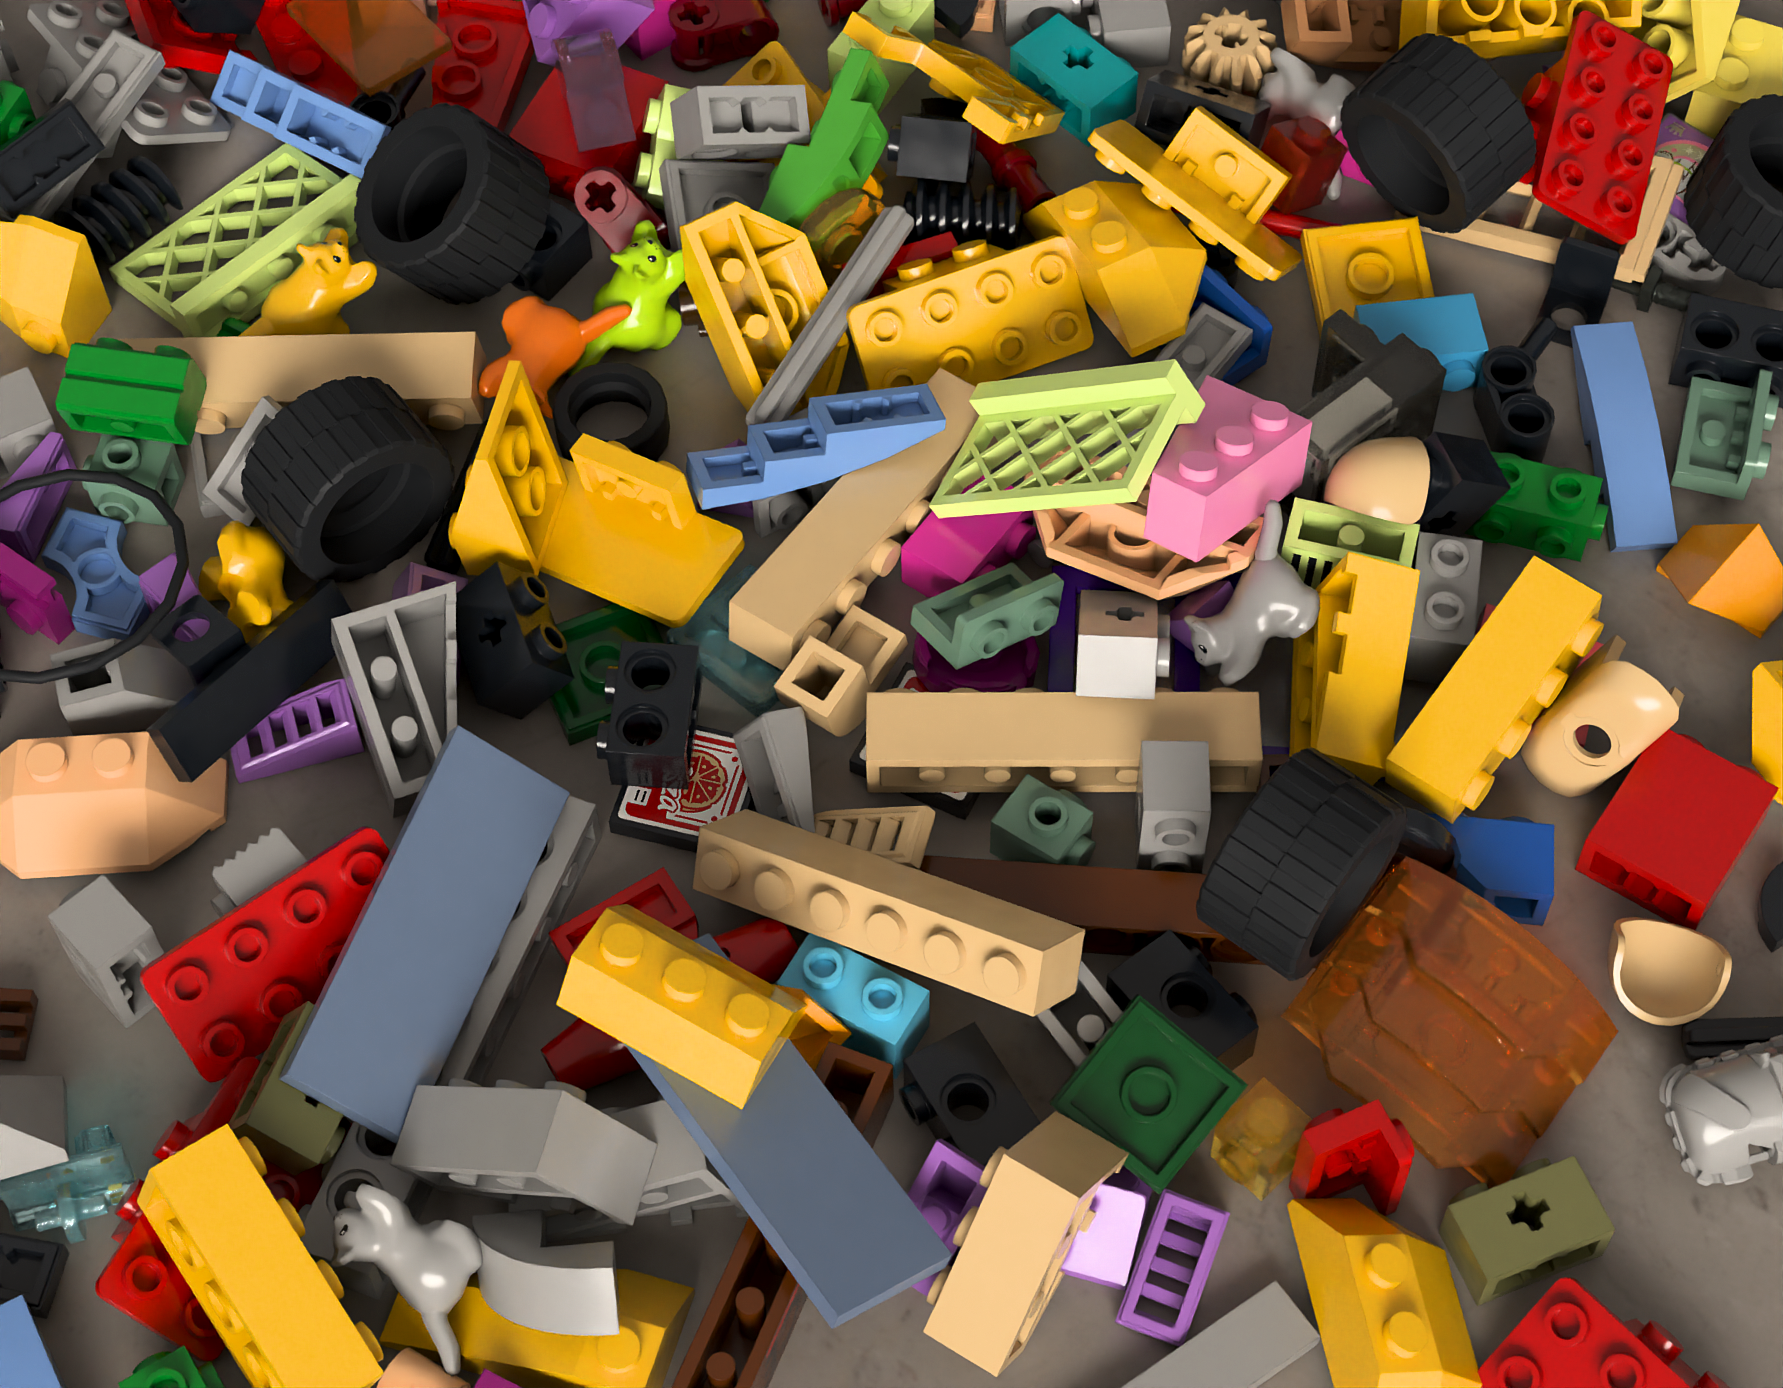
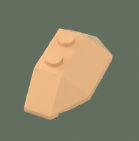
M1070 445L1039 465L1040 468H1044L1070 450ZM1095 456L1089 460V463L1093 464L1101 457ZM1080 466L1052 486L1062 485L1084 470L1083 467ZM1122 467L1103 481L1121 480L1128 467ZM1033 471L1024 476V481L1034 474ZM1149 476L1136 502L1032 510L1046 557L1156 600L1186 595L1247 568L1255 559V551L1264 519L1259 516L1200 561L1194 562L1143 537L1152 476Z
M148 732L18 739L0 753V864L20 879L153 871L192 845L208 829L212 832L226 823L229 780L228 762L223 758H219L193 782H179Z

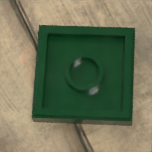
M613 603L556 624L557 629L566 640L568 647L566 655L575 679L551 696L549 701L569 746L597 736L600 720L610 721L612 704H606L605 701L606 672L609 665L618 666L622 641L664 644L653 619ZM649 685L643 689L655 690L662 687V685Z
M1136 994L1048 1103L1062 1115L1128 1152L1129 1155L1123 1165L1160 1195L1246 1089L1248 1084L1143 997Z

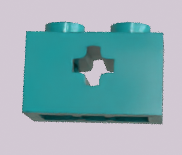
M1060 13L1054 15L1010 47V74L1062 109L1065 114L1059 125L1087 147L1091 146L1087 139L1095 128L1120 119L1125 120L1136 112L1139 73L1134 70L1127 60L1115 56L1094 40L1086 29L1077 27Z

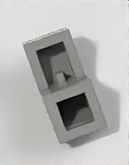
M543 1209L472 1216V1227L479 1239L483 1260L482 1266L477 1270L479 1289L487 1305L496 1313L516 1324L545 1332L581 1336L619 1334L620 1302L614 1241L547 1247Z

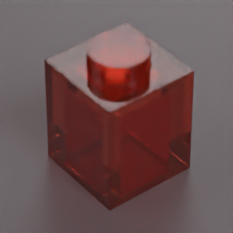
M1307 115L1272 124L1260 150L1293 175L1273 202V205L1284 215L1321 205L1348 151V148L1331 134L1330 128L1322 121Z

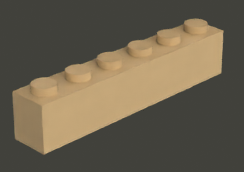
M475 331L117 339L127 343L136 351L154 353L155 347L166 345L182 349L190 354L205 376L207 383L201 410L197 412L198 421L195 432L202 434H220L226 428H243L263 396L269 395L279 405L287 407L306 391L313 390L325 382L334 379L342 380L348 376L375 377L381 379L384 384H389L425 425H431L442 430H456L462 428L465 424H483L485 397L480 396L478 393V383L482 371L487 366V357Z
M941 368L937 370L926 384L946 418L945 430L889 458L843 475L729 601L728 640L782 671L786 670L810 635L823 643L828 641L831 629L843 615L847 614L851 606L860 607L868 586L878 575L885 577L892 571L900 557L902 545L932 512L929 504L980 416L969 402L976 388L975 386ZM995 436L991 439L986 450L998 442Z
M1156 687L1155 699L1076 696V692H1045L1037 688H1021L1014 692H980L972 688H957L949 692H915L906 688H893L885 692H867V793L1013 792L1026 774L1031 775L1055 790L1064 789L1069 792H1136L1141 741H1208L1211 792H1256L1263 762L1259 692H1240L1228 687L1215 688L1208 692H1175L1168 688Z
M748 809L699 828L693 880L694 890L1033 1017L1076 992L1085 929Z

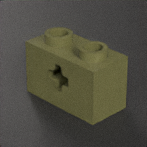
M306 1002L284 1015L228 1124L238 1140L244 1136L248 1137L262 1158L294 1176L319 1165V1163L322 1165L328 1163L336 1153L345 1135V1128L339 1125L343 1114L278 1079L314 1007V1004ZM306 1096L314 1101V1103L309 1104L304 1101Z
M1571 1156L1551 1164L1548 1158L1535 1160L1517 1170L1512 1175L1511 1181L1491 1189L1488 1188L1486 1183H1479L1460 1191L1450 1199V1205L1446 1209L1438 1233L1476 1305L1479 1306L1602 1256L1615 1231V1227L1576 1157ZM1511 1218L1515 1219L1516 1224L1512 1225ZM1533 1224L1534 1231H1531L1528 1225Z

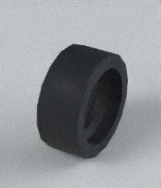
M603 362L584 367L567 378L556 393L552 412L557 441L562 456L565 459L574 462L569 450L582 435L576 426V422L581 415L595 405L615 401L628 402L642 408L646 412L647 420L640 429L627 437L603 441H617L630 449L632 453L655 462L658 461L668 446L670 421L668 405L662 386L648 371L629 363Z

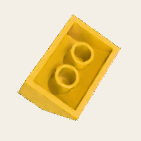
M628 904L606 908L571 956L556 1004L740 1109H743L807 1008V1004Z

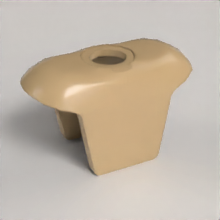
M1617 634L1573 671L1554 702L1548 708H1545L1534 722L1529 735L1522 745L1521 756L1527 769L1536 780L1551 791L1569 798L1587 795L1598 788L1614 774L1630 764L1679 719V708L1685 695L1675 686L1667 691L1657 679L1643 669L1627 661H1618L1626 642ZM1587 724L1601 728L1610 738L1611 749L1602 754L1586 751L1576 740V729Z

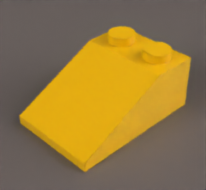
M508 361L474 463L469 466L466 473L465 491L459 510L453 513L449 522L448 536L450 545L453 549H456L467 575H480L496 561H499L523 572H531L538 577L568 485V479L521 361Z

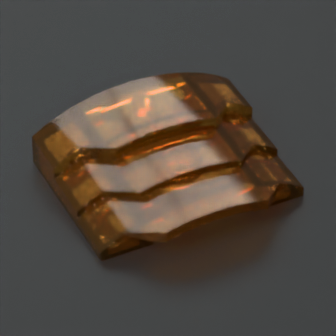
M1407 856L1388 871L1281 1015L1320 1048L1327 1079L1364 1105L1379 1099L1390 1120L1398 1118L1404 1124L1414 1148L1436 1169L1465 1168L1480 1182L1486 1183L1489 1189L1510 1180L1536 1140L1543 1136L1575 1087L1586 1080L1618 1033L1609 1015L1586 986L1531 933L1467 887Z

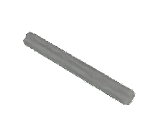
M896 204L893 207H885L746 414L745 422L747 426L786 421L848 328L847 310L853 304L867 299L913 229L914 218L906 213L904 207Z

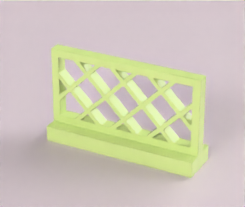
M285 143L109 268L110 274L115 283L180 330L184 337H217L225 319L233 317L248 323L261 313L262 305L271 288L281 280L288 278L303 263V257L296 249L297 244L301 243L304 246H309L317 242H323L329 231L333 228L345 229L348 234V249L358 242L356 235L357 225L354 221V206H356V192L361 179L353 174H349L342 179L298 148ZM290 165L298 170L297 179L271 181L274 176ZM323 193L308 205H305L307 195ZM294 196L291 207L266 209L268 199ZM255 200L253 211L227 213L228 209L238 202ZM279 225L264 237H261L263 227ZM249 228L248 239L222 241L224 231ZM210 232L208 243L183 245V242L193 234ZM233 258L216 270L218 259ZM204 261L202 272L177 274L179 263ZM164 265L162 276L136 277V275L149 266ZM189 290L177 300L171 302L173 292Z
M1176 359L978 383L969 402L980 416L930 502L929 507L938 518L1136 502L1175 426L1178 424L1196 423L1206 404ZM1144 428L1129 439L1126 436L1134 429ZM1084 434H1092L1079 444L1076 440ZM995 436L998 442L986 450L991 439ZM1042 439L1031 448L1028 447V444L1034 440ZM1118 440L1122 442V444H1120L1112 451H1110L1109 453L1095 461L1093 464L1089 463L1090 459H1092L1093 457L1107 449L1109 446H1111ZM1070 445V450L1044 468H1040L1039 465ZM1021 450L1022 454L992 473V469ZM1130 463L1121 480L1103 481ZM1080 466L1083 467L1084 470L1062 485L1052 486ZM1030 471H1033L1034 474L1013 489L1004 490ZM984 475L985 479L964 494H961L964 488Z

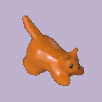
M525 296L507 306L502 319V327L511 348L504 356L489 363L482 371L478 383V393L482 397H495L496 399L508 361H521L542 416L553 419V409L548 403L549 390L560 378L577 365L585 353L588 343L629 317L632 308L627 304L609 306L582 321L562 308L548 306L538 296Z

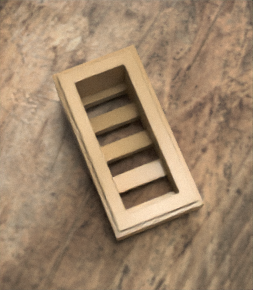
M927 805L825 811L814 814L815 833L918 870L923 860L936 812ZM896 835H899L895 849L892 850Z

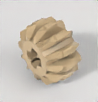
M1223 7L1218 17L1202 13L1200 21L1197 25L1189 26L1188 33H1186L1184 38V50L1182 51L1181 61L1184 68L1183 74L1239 94L1244 93L1256 97L1259 89L1262 87L1261 81L1264 74L1268 72L1273 73L1275 70L1270 54L1277 47L1275 42L1276 35L1269 33L1266 19L1250 21L1247 9L1239 15H1231Z

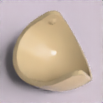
M1408 436L1367 440L1351 448L1339 458L1331 469L1325 484L1323 500L1341 508L1407 525L1417 522L1424 510L1430 481V462L1426 447L1417 437Z
M1628 917L1616 920L1613 924L1607 965L1609 980L1615 995L1630 1013L1643 1021L1655 1025L1675 1026L1689 1023L1702 1017L1715 1006L1724 994L1729 982L1732 958L1723 945L1693 929L1657 919Z

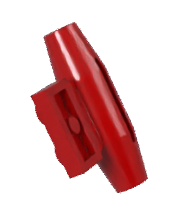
M664 867L548 932L554 948L567 968L571 956L605 909L612 906L628 904L691 940L699 937L700 927L696 915ZM764 917L712 937L732 963L770 984H774L781 977L799 950L786 925L769 917ZM581 1018L576 1019L540 1049L556 1081L575 1086L583 1091L642 1069L623 1042Z

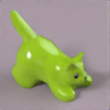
M649 220L639 221L634 229L631 243L626 245L620 252L610 254V259L619 266L612 279L595 294L592 304V316L606 307L627 304L632 308L630 316L588 343L586 351L577 365L568 372V377L584 367L598 364L611 348L634 353L645 349L658 351L668 346L677 337L682 327L681 315L668 303V299L685 280L682 249L676 252L666 250L657 237L655 226Z

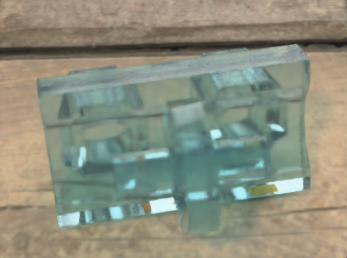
M103 1124L81 1130L79 1135L74 1138L76 1154L69 1156V1161L0 1180V1200H3L6 1204L16 1232L37 1227L38 1231L42 1232L63 1226L70 1244L87 1240L85 1219L109 1213V1206L117 1205L128 1188L137 1180L121 1142L116 1143L109 1126Z

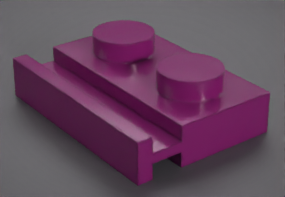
M0 542V605L6 608L8 616L23 631L30 635H34L39 631L59 645L75 630L62 594L53 589L57 584L55 578Z

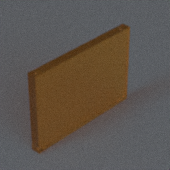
M293 0L286 4L289 16L295 19L369 97L452 49L449 37L411 0Z

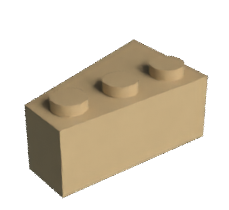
M1057 1111L1009 1150L1002 1146L999 1147L988 1161L980 1178V1184L987 1188L980 1207L973 1206L967 1212L954 1235L953 1244L961 1249L953 1267L948 1264L946 1268L942 1269L928 1293L926 1301L933 1305L934 1309L923 1332L997 1377L1023 1352L1065 1274L1061 1267L1078 1231L1087 1233L1097 1212L1089 1207L1099 1185L1114 1172H1120L1129 1153Z

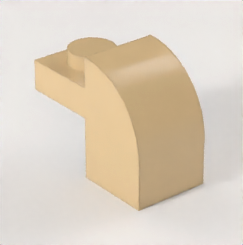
M852 605L826 643L819 641L811 635L807 638L774 685L781 704L788 708L802 706L806 719L835 736L847 735L866 718L867 692H875L903 653L908 645L906 635L859 607Z

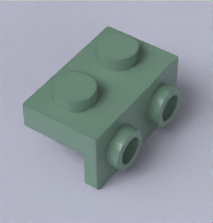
M1760 369L1753 389L1692 376L1686 394L1671 486L1744 501L1752 478L1763 480L1772 444L1762 442L1763 430H1772L1779 404V396L1769 394L1772 371Z
M1011 562L913 605L910 624L958 670L982 658H990L1002 649L1030 636L1041 635L1052 626H1055L1059 614L1064 581L1056 573L1032 581Z

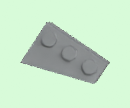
M456 581L331 619V642L393 818L410 813L449 731L457 726Z
M451 1078L447 1086L417 1085L390 1165L441 1191L512 1204L516 1203L518 1194L551 1196L550 1209L555 1212L572 1215L579 1201L609 1216L608 1219L612 1222L633 1226L658 1144L585 1103L587 1094L583 1090L566 1083L547 1081L544 1089H532L515 1081L500 1079L497 1080L495 1087H484L465 1079Z
M662 1095L657 1098L656 1102L630 1109L610 1107L599 1110L658 1144L635 1218L669 1213L671 1226L692 1224V1210L735 1205L737 1218L749 1216ZM518 1194L515 1204L508 1203L509 1212L543 1209L547 1242L627 1232L626 1224L612 1222L608 1219L609 1216L579 1201L573 1215L555 1212L550 1209L551 1196Z

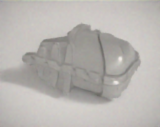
M1783 1034L1772 1037L1764 1043L1755 1042L1746 1045L1744 1049L1722 1052L1719 1056L1711 1059L1706 1057L1696 1060L1691 1065L1685 1066L1681 1063L1671 1068L1663 1077L1659 1088L1660 1101L1664 1103L1666 1108L1664 1116L1673 1134L1672 1141L1674 1147L1680 1151V1164L1684 1172L1691 1173L1697 1183L1704 1186L1712 1183H1723L1725 1185L1740 1183L1754 1176L1750 1164L1766 1159L1771 1165L1783 1163ZM1748 1144L1758 1146L1761 1152L1749 1155Z

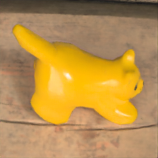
M344 228L331 229L323 242H317L309 246H304L301 243L297 244L296 249L303 257V263L288 278L281 280L271 288L262 305L261 318L239 336L350 334L348 324L343 320L340 310L344 304L362 295L374 285L377 276L376 265L371 261H361L358 263L353 261L348 250V234Z
M237 520L228 522L221 529L217 540L220 556L210 557L203 564L199 574V591L208 602L223 600L229 603L230 608L227 618L241 629L247 643L294 602L288 599L282 583L285 563L284 549L265 527H251Z

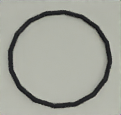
M64 469L16 480L0 489L1 503L21 491L65 481L116 484L150 500L172 527L177 565L164 601L133 635L87 661L41 672L0 669V681L43 684L94 672L139 646L174 608L189 567V557L184 523L158 491L117 472Z

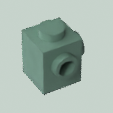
M108 434L101 435L94 455L90 454L87 456L82 469L122 474L158 491L173 511L186 478L173 443ZM82 481V486L84 490L88 491L97 515L121 520L124 524L134 521L161 526L169 525L150 500L116 484Z
M1026 774L991 820L990 853L1002 860L1086 866L1096 847V842L1091 839L1093 812L1087 809L1085 803L1075 794L1064 789L1055 790L1031 775Z

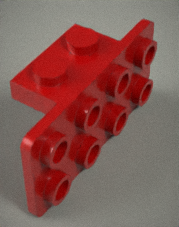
M1581 11L1572 20L1563 58L1543 74L1541 72L1536 73L1529 80L1523 91L1521 102L1525 105V112L1531 120L1534 129L1533 135L1534 139H1536L1537 153L1534 154L1535 162L1533 167L1518 181L1525 185L1533 181L1532 193L1538 201L1617 244L1624 245L1636 236L1673 71V63L1669 56L1590 11Z
M367 826L356 829L142 969L140 973L141 984L203 1079L208 1082L222 1080L229 1074L238 1060L244 1057L255 1058L267 1050L284 1015L306 1002L315 1005L390 853L376 830Z
M244 1057L238 1060L204 1112L185 1120L184 1123L177 1119L172 1122L152 1152V1155L160 1159L158 1164L225 1124H229L261 1061L254 1057ZM306 1096L304 1101L309 1104L314 1103V1101ZM342 1117L339 1125L345 1128V1135L341 1144H343L352 1126L344 1117ZM262 1158L267 1174L261 1178L276 1201L283 1197L286 1198L297 1213L305 1204H312L323 1184L321 1180L323 1165L321 1163L294 1176ZM138 1178L125 1192L115 1209L114 1214L122 1220L111 1238L120 1244L96 1281V1293L102 1300L177 1348L185 1345L189 1354L196 1360L201 1362L212 1361L221 1354L225 1343L138 1205L137 1199L144 1184V1181Z
M1572 1277L1557 1280L1478 1369L1482 1382L1481 1388H1730L1710 1371H1706L1700 1377L1678 1357L1684 1351V1347L1663 1326L1651 1319L1645 1326L1637 1318L1624 1322L1621 1321L1587 1288Z

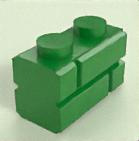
M99 338L95 345L76 342L71 345L65 366L66 376L62 377L55 404L56 410L72 430L188 446L192 444L198 421L197 412L201 410L207 383L205 376L190 354L182 349L166 345L155 347L154 353L136 351L127 343L113 338Z

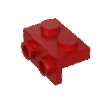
M1379 1099L1346 1113L1340 1108L1328 1110L1312 1119L1305 1126V1131H1302L1289 1189L1295 1199L1332 1198L1363 1184L1378 1212L1388 1216L1397 1210L1412 1165V1158L1415 1155L1411 1137L1404 1124L1398 1118L1390 1120Z

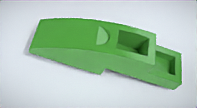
M850 48L842 70H839L834 76L831 95L821 119H818L813 125L809 147L788 143L779 165L772 170L769 178V189L759 213L804 232L810 247L814 246L828 232L855 199L876 166L889 139V134L878 116V111L890 83L872 51Z

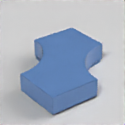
M66 507L41 554L46 568L55 570L68 578L76 588V601L72 612V622L77 632L103 639L116 638L125 640L133 635L146 621L150 612L139 585V576L130 571L122 560V549L127 535L124 523L121 520Z

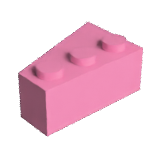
M1209 375L1206 376L1198 390L1206 405L1197 422L1178 425L1152 471L1143 536L1194 562L1200 561L1265 512V506L1269 500L1272 499L1280 502L1302 485L1312 427L1311 420L1289 411L1285 405L1275 401L1263 400Z

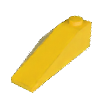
M20 214L13 223L0 221V321L34 350L43 354H50L52 352L68 358L71 345L75 344V342L88 344L112 312L86 236L35 216Z
M616 1269L620 1302L619 1334L601 1336L567 1335L528 1328L502 1317L490 1308L483 1299L479 1289L478 1273H473L469 1277L463 1296L448 1313V1321L460 1345L461 1369L481 1375L484 1369H487L524 1388H662L692 1304L695 1289L634 1270ZM398 1292L380 1336V1344L399 1351L410 1347L426 1358L442 1363L439 1352L422 1320L421 1313L410 1306Z

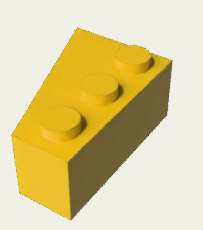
M1348 552L1315 589L1320 597V610L1317 620L1310 630L1297 638H1293L1289 757L1296 752H1300L1301 749L1312 747L1372 786L1381 777L1386 776V758L1395 747L1393 740L1420 570Z

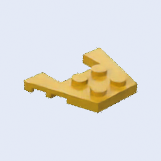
M852 11L842 31L864 48L872 51L877 57L915 65L932 77L928 85L937 93L952 100L962 98L969 103L962 117L998 143L1006 144L1054 133L1065 114L1062 109L987 57L932 39L927 45L904 28L894 26L891 34L873 23L869 16Z

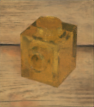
M1263 1077L1216 1124L1210 1156L1216 1160L1219 1167L1229 1178L1238 1184L1244 1185L1259 1200L1263 1201L1293 1171L1302 1131H1305V1126L1312 1118Z

